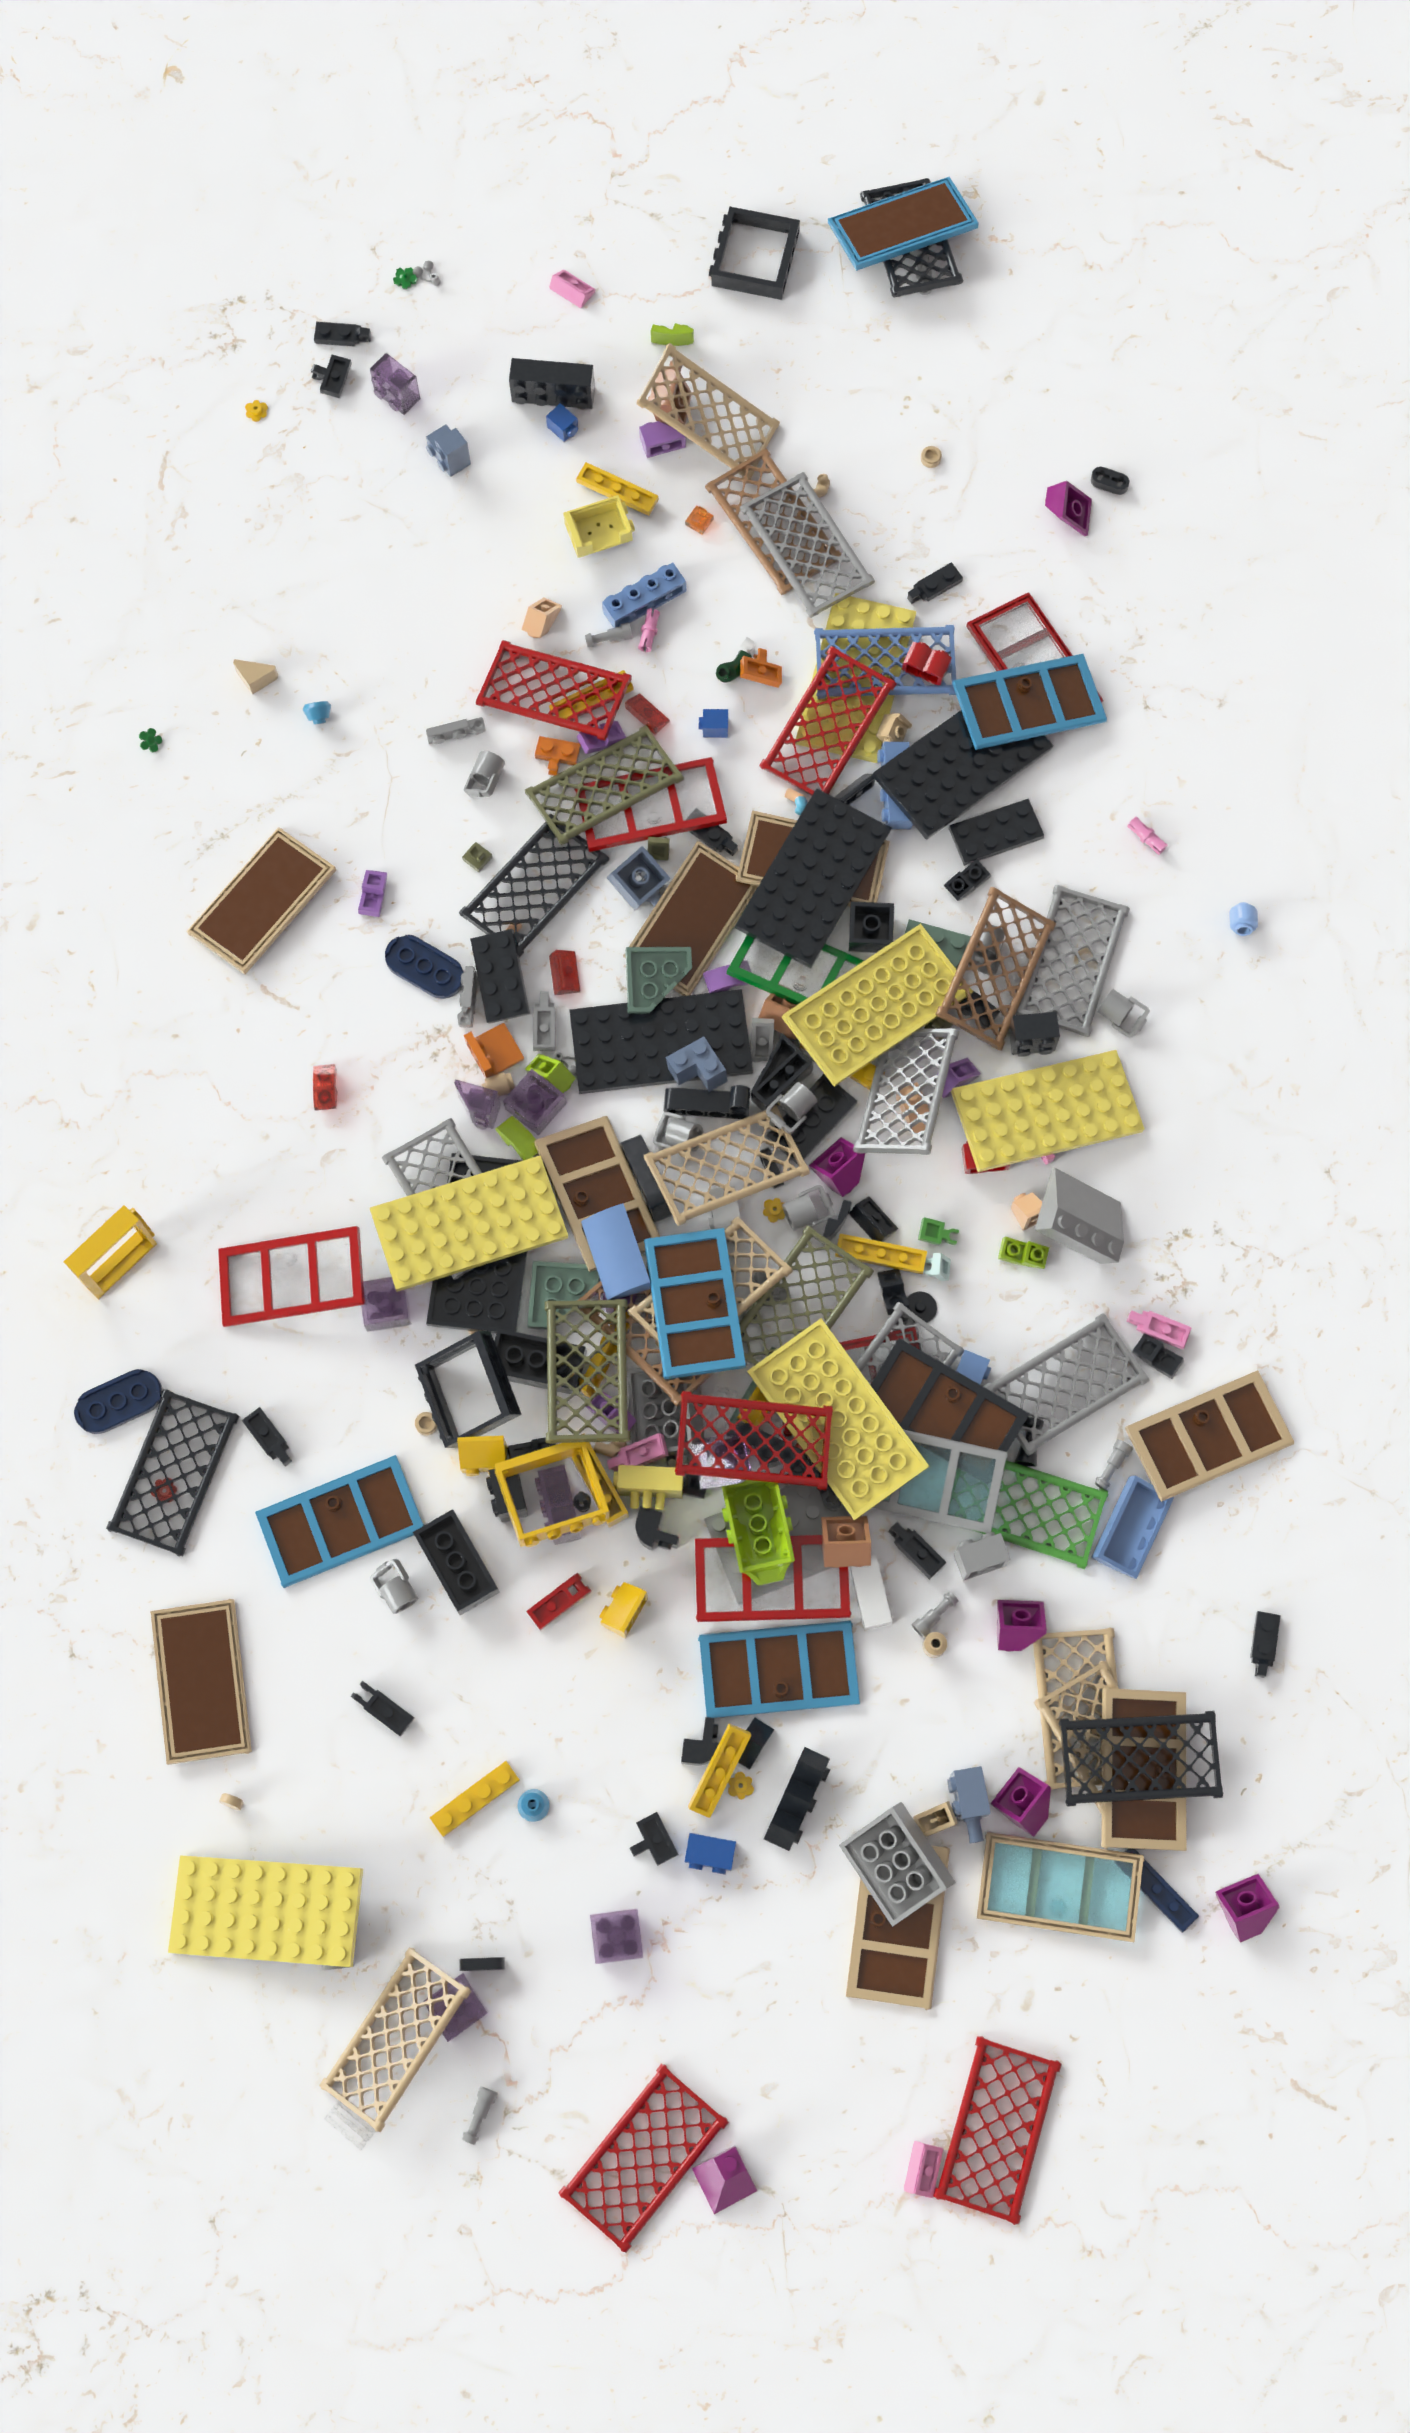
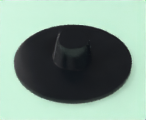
M918 1291L907 1297L910 1311L923 1321L928 1323L935 1317L937 1303L930 1294Z

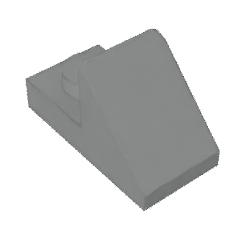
M752 1018V1061L769 1060L773 1051L774 1019Z

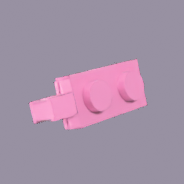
M1131 1311L1126 1321L1137 1326L1136 1330L1142 1334L1145 1333L1152 1338L1182 1350L1185 1348L1192 1329L1190 1326L1152 1311H1143L1142 1314Z
M658 1433L620 1448L621 1451L618 1452V1456L607 1460L609 1470L618 1471V1465L644 1466L669 1456L664 1435Z

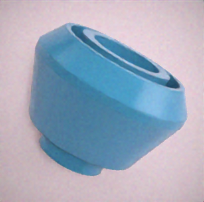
M328 701L308 703L303 707L304 714L308 721H313V725L326 723L325 719L330 716L331 704Z
M530 1789L520 1796L517 1806L522 1818L530 1822H537L548 1814L550 1803L544 1792L538 1789Z

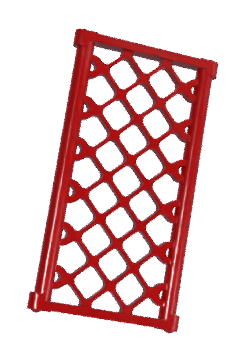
M502 640L475 704L481 707L489 706L586 733L606 741L623 697L632 680V675L626 673L619 674L513 645L509 641ZM505 651L509 652L510 658L501 662ZM521 656L529 658V663L522 667H518L515 662ZM543 661L548 663L549 668L542 672H537L535 665ZM511 662L514 663L516 669L509 673H504L502 666ZM560 666L568 669V674L557 678L554 673ZM528 668H533L535 675L525 679L521 672ZM497 669H500L502 676L493 679ZM579 672L587 673L588 679L581 683H576L574 676ZM552 673L555 679L544 684L541 677ZM519 674L522 680L511 685L508 678ZM599 677L607 680V685L601 688H596L593 684ZM569 678L572 679L574 685L563 689L560 682ZM538 679L541 686L530 690L527 683ZM505 680L508 687L497 691L494 684ZM620 682L622 685L618 694H616L613 687ZM591 684L594 690L583 695L580 687ZM522 685L526 686L528 692L521 696H516L514 689ZM558 685L561 691L554 695H549L547 688ZM490 686H492L495 693L488 698L486 694ZM610 689L613 696L602 700L599 693ZM577 690L580 697L569 701L566 694ZM509 691L513 693L514 698L509 703L501 701L500 696ZM540 691H545L547 698L538 702L535 701L533 695ZM594 695L598 696L600 702L593 706H588L586 699ZM564 696L567 703L556 707L553 700ZM527 697L532 698L534 702L528 708L520 707V700ZM615 701L609 712L605 705ZM547 702L552 704L553 709L548 714L540 712V705ZM578 702H584L586 709L575 712L572 706ZM603 707L606 714L595 718L592 711ZM570 708L573 713L567 719L559 717V711ZM586 713L591 715L592 720L587 725L579 723V716ZM607 718L604 728L600 729L598 722Z
M830 646L827 651V657L766 759L761 761L759 767L811 796L814 790L808 788L807 785L818 783L822 789L821 791L829 794L889 692L894 690L897 683L842 653L835 647ZM836 657H839L849 664L838 667L834 660ZM855 666L867 674L856 677L853 667ZM851 668L853 678L842 681L839 671ZM827 672H836L839 681L827 685L823 678ZM874 677L885 683L884 686L874 687L871 678ZM868 678L871 688L860 691L857 681ZM854 682L857 692L845 695L842 687L843 684ZM840 686L842 696L831 699L828 689ZM816 690H825L828 699L824 702L816 703L813 695ZM869 692L874 694L876 699L872 706L862 704V694ZM854 696L859 697L860 707L849 709L846 699ZM843 700L846 710L834 713L832 703ZM829 704L831 714L820 717L817 707ZM805 708H814L817 718L805 721L802 713ZM861 710L865 716L862 723H852L850 713ZM844 714L848 715L850 724L838 727L835 718ZM832 718L835 728L823 731L821 721ZM818 722L821 730L820 733L809 735L806 729L807 724ZM795 726H803L806 736L794 739L791 732ZM850 728L854 734L850 742H842L839 732ZM833 732L837 733L839 742L828 746L824 736ZM821 736L824 741V747L812 749L810 739ZM807 740L810 750L798 753L795 744ZM784 744H792L794 746L795 754L793 756H782L780 750ZM830 748H841L843 754L839 760L830 759L828 753ZM826 751L828 761L817 764L814 759V753ZM810 754L813 759V765L802 768L799 758ZM796 758L799 768L788 772L785 768V761ZM781 762L784 767V773L771 767L772 763ZM829 765L832 773L829 778H820L817 768ZM815 769L817 779L806 782L803 777V771ZM800 773L803 782L800 783L789 777V775Z
M682 1391L675 1475L685 1476V1474L783 1483L813 1486L820 1490H826L828 1486L827 1472L833 1407L825 1405L823 1407L696 1395L689 1391ZM687 1403H692L696 1410V1413L690 1419H686ZM706 1405L716 1406L719 1415L713 1421H709L703 1414ZM729 1407L739 1408L741 1418L735 1424L731 1423L725 1415ZM752 1410H761L764 1416V1420L758 1426L753 1425L748 1418ZM775 1412L784 1413L787 1420L781 1428H777L771 1421V1417ZM797 1414L806 1415L809 1421V1425L802 1431L793 1422ZM696 1415H700L706 1422V1427L700 1432H697L690 1424V1421ZM720 1417H723L729 1424V1429L723 1434H719L713 1427V1423ZM820 1417H825L824 1433L816 1426V1421ZM743 1419L752 1427L751 1432L746 1436H742L736 1429V1425ZM765 1422H768L774 1429V1433L768 1439L764 1438L758 1430ZM788 1424H791L797 1431V1435L791 1441H788L781 1433V1430ZM686 1425L694 1432V1437L688 1442H684ZM810 1426H813L820 1435L813 1443H810L804 1436V1432ZM708 1427L717 1435V1439L711 1444H707L701 1437V1433ZM730 1430H734L740 1438L739 1442L733 1447H730L723 1438ZM753 1432H756L762 1439V1444L756 1449H753L746 1441V1438ZM776 1434L785 1442V1445L779 1451H775L769 1444V1440ZM798 1437H802L807 1443V1448L800 1454L792 1447V1442ZM695 1438H698L705 1446L704 1450L698 1455H695L688 1447V1444ZM820 1439H823L822 1456L814 1448V1445ZM718 1440H721L727 1447V1452L721 1457H717L711 1449V1446ZM741 1442L750 1450V1454L744 1459H740L734 1452V1448ZM763 1445H767L773 1453L772 1457L766 1462L762 1461L757 1455V1450ZM786 1447H789L795 1454V1459L789 1464H786L779 1456L780 1452ZM684 1448L692 1455V1460L688 1465L683 1464ZM809 1449L818 1457V1460L812 1466H808L802 1459V1455ZM705 1451H709L715 1458V1462L711 1467L702 1466L699 1460V1456ZM728 1453H732L738 1461L734 1469H725L722 1463V1458ZM751 1455H754L761 1464L757 1472L747 1471V1467L744 1464L745 1460ZM774 1457L778 1458L783 1465V1469L779 1474L770 1473L767 1467L768 1462ZM796 1460H800L806 1467L802 1476L793 1475L790 1469V1465ZM819 1462H822L821 1478L815 1477L812 1470Z
M977 2036L975 2042L977 2048L939 2186L938 2188L935 2187L933 2197L937 2200H947L1007 2220L1013 2225H1019L1022 2202L1057 2072L1060 2073L1062 2063L1058 2060H1048L989 2041L983 2036ZM987 2045L1003 2050V2053L992 2059L986 2053ZM1009 2053L1025 2057L1026 2061L1018 2066H1014ZM1006 2056L1011 2064V2069L1004 2074H999L994 2062ZM1032 2061L1049 2065L1047 2072L1038 2074ZM991 2064L996 2072V2078L985 2083L979 2077L981 2066ZM1025 2064H1030L1035 2076L1023 2082L1017 2070ZM1014 2072L1020 2084L1012 2090H1007L1002 2078ZM1037 2079L1043 2085L1041 2097L1031 2098L1026 2085ZM999 2080L1005 2093L993 2099L987 2087L994 2081ZM984 2088L990 2101L978 2107L972 2101L974 2092ZM1019 2088H1023L1028 2101L1020 2106H1016L1011 2098V2093ZM1004 2096H1008L1013 2109L1002 2115L996 2106V2101ZM992 2104L998 2113V2118L986 2123L981 2110ZM1027 2104H1032L1034 2109L1037 2110L1034 2121L1024 2122L1019 2113L1020 2108ZM1016 2112L1022 2124L1011 2131L1008 2129L1004 2118ZM978 2113L983 2121V2126L975 2131H971L966 2125L968 2114ZM1001 2120L1007 2132L1000 2138L995 2139L989 2126ZM1021 2128H1025L1030 2134L1028 2145L1019 2147L1013 2138V2133ZM982 2129H987L992 2141L984 2147H979L974 2135ZM1009 2136L1015 2145V2149L1003 2155L998 2147V2141ZM971 2137L977 2149L975 2152L965 2156L959 2150L961 2139ZM991 2145H995L1000 2158L992 2163H987L983 2150ZM1017 2152L1024 2159L1021 2170L1011 2171L1006 2158ZM976 2153H980L985 2166L973 2172L967 2160ZM999 2161H1003L1008 2169V2174L1001 2179H996L991 2171V2166ZM965 2162L970 2174L962 2180H957L955 2175L952 2174L955 2163ZM988 2169L993 2178V2183L985 2188H981L976 2175ZM1012 2177L1017 2183L1015 2194L1005 2196L999 2184L1004 2179ZM969 2178H973L978 2186V2191L970 2196H966L961 2188V2183ZM996 2185L1002 2198L993 2204H989L984 2192ZM958 2186L963 2199L946 2195L948 2188ZM978 2194H982L987 2206L985 2208L970 2203L969 2200ZM1001 2202H1005L1011 2209L1009 2215L994 2211L993 2207Z
M662 2063L656 2069V2075L569 2184L563 2186L558 2192L561 2198L572 2204L625 2253L632 2247L631 2242L721 2128L724 2130L729 2123L726 2117L718 2114ZM668 2076L680 2088L668 2091L665 2089L663 2080ZM679 2092L681 2094V2107L668 2108L666 2105V2094ZM653 2093L664 2096L663 2109H650L647 2100ZM683 2093L689 2094L698 2102V2105L684 2106ZM697 2108L700 2113V2122L698 2124H686L684 2111ZM702 2108H705L716 2118L713 2124L702 2121ZM672 2110H681L683 2124L680 2126H669L667 2113ZM638 2112L648 2115L649 2127L647 2129L636 2130L634 2128L632 2119ZM653 2112H664L666 2119L665 2127L653 2128L651 2126L650 2114ZM699 2126L701 2128L703 2136L697 2144L687 2141L686 2129L688 2127ZM682 2128L685 2141L681 2144H671L669 2141V2130ZM654 2130H665L667 2132L666 2145H653L652 2132ZM622 2132L632 2134V2148L620 2149L618 2147L616 2139ZM649 2132L650 2146L636 2147L635 2133ZM672 2147H685L687 2157L682 2163L672 2162L670 2152ZM656 2148H667L669 2154L668 2163L656 2164L654 2162L653 2150ZM649 2149L651 2151L652 2163L639 2166L637 2164L636 2152ZM632 2151L634 2153V2166L621 2167L619 2153ZM606 2152L616 2153V2168H603L600 2159ZM657 2166H668L670 2168L672 2176L666 2183L656 2181L655 2168ZM652 2168L653 2182L639 2183L638 2169ZM622 2170H635L636 2183L634 2185H622L620 2174ZM591 2171L601 2174L602 2186L600 2188L589 2189L584 2179ZM617 2171L619 2185L606 2187L603 2178L604 2172ZM641 2186H653L656 2196L650 2203L642 2202L640 2200L639 2188ZM635 2187L637 2189L638 2200L636 2203L625 2204L623 2202V2188ZM618 2189L620 2191V2203L617 2205H607L605 2203V2191ZM575 2191L585 2194V2207L571 2197ZM601 2191L603 2205L590 2207L588 2205V2192ZM636 2205L641 2215L635 2223L626 2222L624 2220L623 2208ZM619 2207L621 2209L622 2221L620 2223L610 2224L607 2222L606 2210L608 2208ZM592 2209H602L604 2211V2224L598 2221L589 2211ZM609 2226H622L623 2233L625 2234L620 2240L608 2229Z

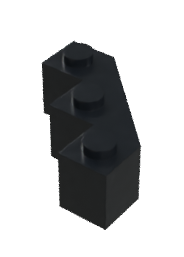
M749 1423L737 1426L736 1429L742 1436H746L751 1432L752 1427ZM758 1429L764 1438L768 1439L771 1434ZM734 1430L726 1433L730 1447L739 1442L740 1438ZM753 1432L746 1438V1441L753 1449L762 1444V1439L756 1432ZM775 1436L769 1440V1444L775 1451H779L785 1445L783 1440ZM743 1442L734 1448V1452L737 1455L750 1451ZM763 1445L757 1450V1455L764 1462L773 1455L767 1445ZM792 1445V1447L797 1451V1453L800 1454L803 1452V1450ZM789 1447L783 1449L779 1454L786 1464L795 1459V1454ZM804 1453L802 1455V1459L806 1462L808 1466H810L808 1457L806 1453ZM774 1457L768 1462L767 1467L772 1468L782 1463L778 1458ZM796 1460L790 1465L793 1475L802 1476L806 1470V1467L800 1460Z
M804 1747L764 1840L787 1851H790L793 1843H799L803 1834L800 1826L806 1813H812L817 1800L813 1797L820 1781L825 1782L831 1770L827 1768L830 1758Z

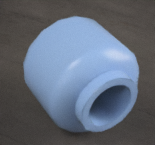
M1241 902L1231 908L1229 917L1230 929L1240 936H1247L1258 927V913L1255 906Z

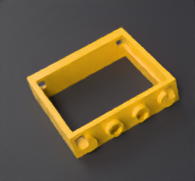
M123 1205L63 1262L99 1300L157 1245L153 1239L155 1234L133 1207L129 1210ZM133 1228L136 1232L89 1276L87 1271Z
M585 1442L559 1443L494 1464L495 1474L520 1547H533L539 1544V1541L545 1539L555 1540L564 1533L570 1531L571 1533H577L586 1526L592 1524L593 1526H598L609 1519V1508ZM579 1455L599 1510L524 1534L505 1478Z

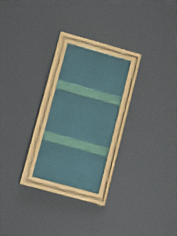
M987 1832L985 1835L986 1844L976 1919L1135 1942L1144 1855Z

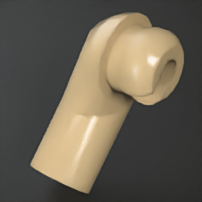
M820 474L817 477L818 482L813 490L818 498L825 496L828 492L830 480L827 474Z
M596 1442L594 1451L605 1456L615 1457L621 1451L620 1448L627 1446V1443L611 1442L605 1444Z

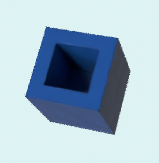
M561 403L546 415L547 428L563 442L569 437L572 438L579 429L578 418Z
M703 709V717H699L698 729L703 730V738H728V709Z

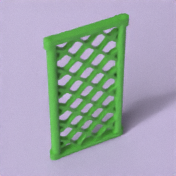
M1006 1460L1004 1472L1005 1470L1016 1472L1017 1481L1007 1486L1002 1480L1003 1488L1000 1492H1006L1010 1503L1003 1507L997 1505L996 1513L1000 1514L1004 1524L999 1529L992 1528V1532L995 1535L1001 1533L1003 1540L1076 1564V1567L1085 1570L1088 1566V1557L1102 1509L1109 1495L1108 1490L1102 1488L1098 1490ZM957 1467L950 1505L952 1499H955L960 1510L954 1516L962 1515L963 1518H967L965 1510L972 1506H977L982 1515L977 1521L984 1522L985 1514L980 1507V1502L988 1499L990 1490L987 1484L982 1481L972 1486L969 1485L964 1477L967 1472L961 1471ZM959 1477H961L967 1488L956 1493V1485ZM1027 1477L1037 1479L1039 1486L1037 1490L1031 1493L1026 1491L1022 1483ZM983 1484L988 1492V1496L977 1500L972 1492V1488ZM1019 1484L1024 1492V1496L1014 1500L1008 1489ZM1049 1484L1059 1486L1061 1493L1059 1497L1050 1500L1044 1491ZM968 1491L974 1499V1503L963 1507L958 1499V1495ZM1040 1491L1043 1493L1046 1503L1035 1507L1030 1496ZM1071 1491L1080 1493L1083 1501L1075 1507H1072L1066 1498ZM1062 1498L1066 1502L1068 1510L1057 1514L1052 1503ZM1093 1498L1100 1500L1096 1514L1092 1513L1088 1505ZM1022 1499H1028L1032 1506V1510L1025 1514H1021L1016 1506V1503ZM1008 1506H1013L1018 1514V1517L1011 1521H1006L1002 1514V1510ZM1045 1506H1049L1054 1514V1517L1047 1521H1043L1038 1513V1510ZM1081 1506H1086L1090 1513V1518L1084 1521H1079L1074 1513V1510ZM1035 1513L1040 1524L1030 1529L1027 1527L1024 1517ZM1071 1513L1076 1521V1525L1066 1529L1060 1521V1517ZM1020 1520L1026 1531L1021 1536L1011 1534L1009 1524ZM1057 1520L1062 1532L1051 1536L1046 1528V1524ZM1093 1520L1088 1536L1082 1528V1524ZM1042 1527L1048 1536L1043 1543L1033 1541L1031 1534L1033 1530ZM1075 1527L1080 1528L1084 1539L1077 1543H1073L1068 1535V1531ZM1062 1534L1066 1536L1070 1543V1546L1064 1551L1055 1548L1053 1541L1055 1537ZM1082 1542H1087L1083 1557L1077 1555L1075 1546Z

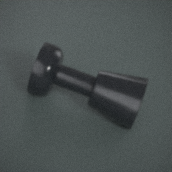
M1028 1417L1023 1426L1033 1428L1034 1418ZM1037 1418L1036 1429L1041 1430L1044 1421ZM1026 1431L1025 1438L1028 1442L1032 1441L1031 1433ZM1020 1445L1015 1463L1027 1467H1036L1037 1451L1028 1456Z

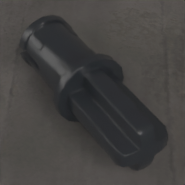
M579 1491L573 1499V1504L579 1512L584 1513L590 1509L591 1498L584 1491Z

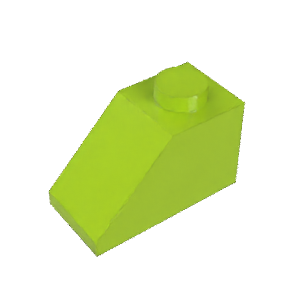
M539 1053L525 1068L530 1075L548 1089L561 1095L570 1089L571 1084L576 1079L561 1061Z

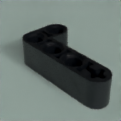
M743 1085L731 1086L730 1091L712 1090L710 1092L702 1089L666 1088L663 1111L686 1116L744 1119L749 1117L751 1089Z
M640 1134L620 1142L623 1153L644 1195L654 1223L672 1216L658 1184L644 1160V1155L650 1152L642 1135Z

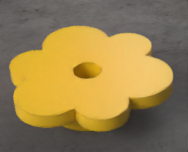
M259 400L247 403L245 405L246 417L251 418L254 422L260 421L261 417L267 416V404L264 402L260 403Z
M779 1198L766 1200L764 1202L765 1209L763 1210V1215L768 1216V1220L771 1223L777 1222L778 1219L783 1220L785 1218L782 1208L784 1202H781Z
M737 1772L734 1778H730L728 1781L730 1785L728 1788L729 1795L737 1796L740 1800L744 1799L746 1795H751L754 1792V1787L751 1785L752 1778L746 1777L743 1772Z

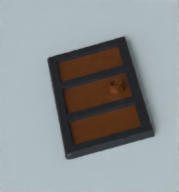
M900 1338L896 1341L871 1383V1387L903 1430L1008 1452L1030 1415L1025 1410ZM916 1442L949 1462L951 1449ZM960 1452L957 1467L988 1485L992 1482L996 1459Z

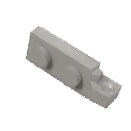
M482 717L468 721L466 718L427 728L426 735L429 744H441L446 739H461L469 733L478 735L485 732L486 729Z
M465 966V973L461 975V984L464 986L463 994H460L459 1002L462 1011L457 1014L458 1025L461 1028L473 1027L478 982L477 971L473 966Z
M540 991V1003H535V1007H533V1051H555L554 1003H549V991Z

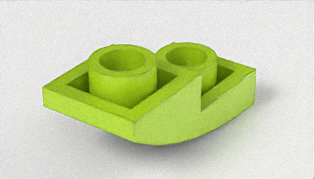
M675 323L673 329H669L663 325L653 324L650 330L652 343L668 345L670 343L673 346L693 344L694 329L688 325Z
M510 1116L495 1128L507 1146L512 1145L522 1160L530 1159L538 1153L534 1144L536 1138L515 1117Z
M1005 1236L1002 1238L998 1259L1027 1267L1045 1269L1050 1247L1031 1241L1025 1243Z

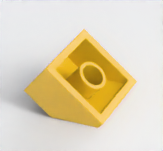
M504 1435L457 1437L460 1470L462 1473H466V1476H479V1472H489V1470L495 1469L494 1464L507 1460V1443Z
M623 1582L621 1587L618 1585L615 1587L611 1598H613L612 1603L609 1607L606 1605L603 1608L599 1618L602 1619L600 1622L602 1626L626 1639L647 1602L648 1595L645 1590Z

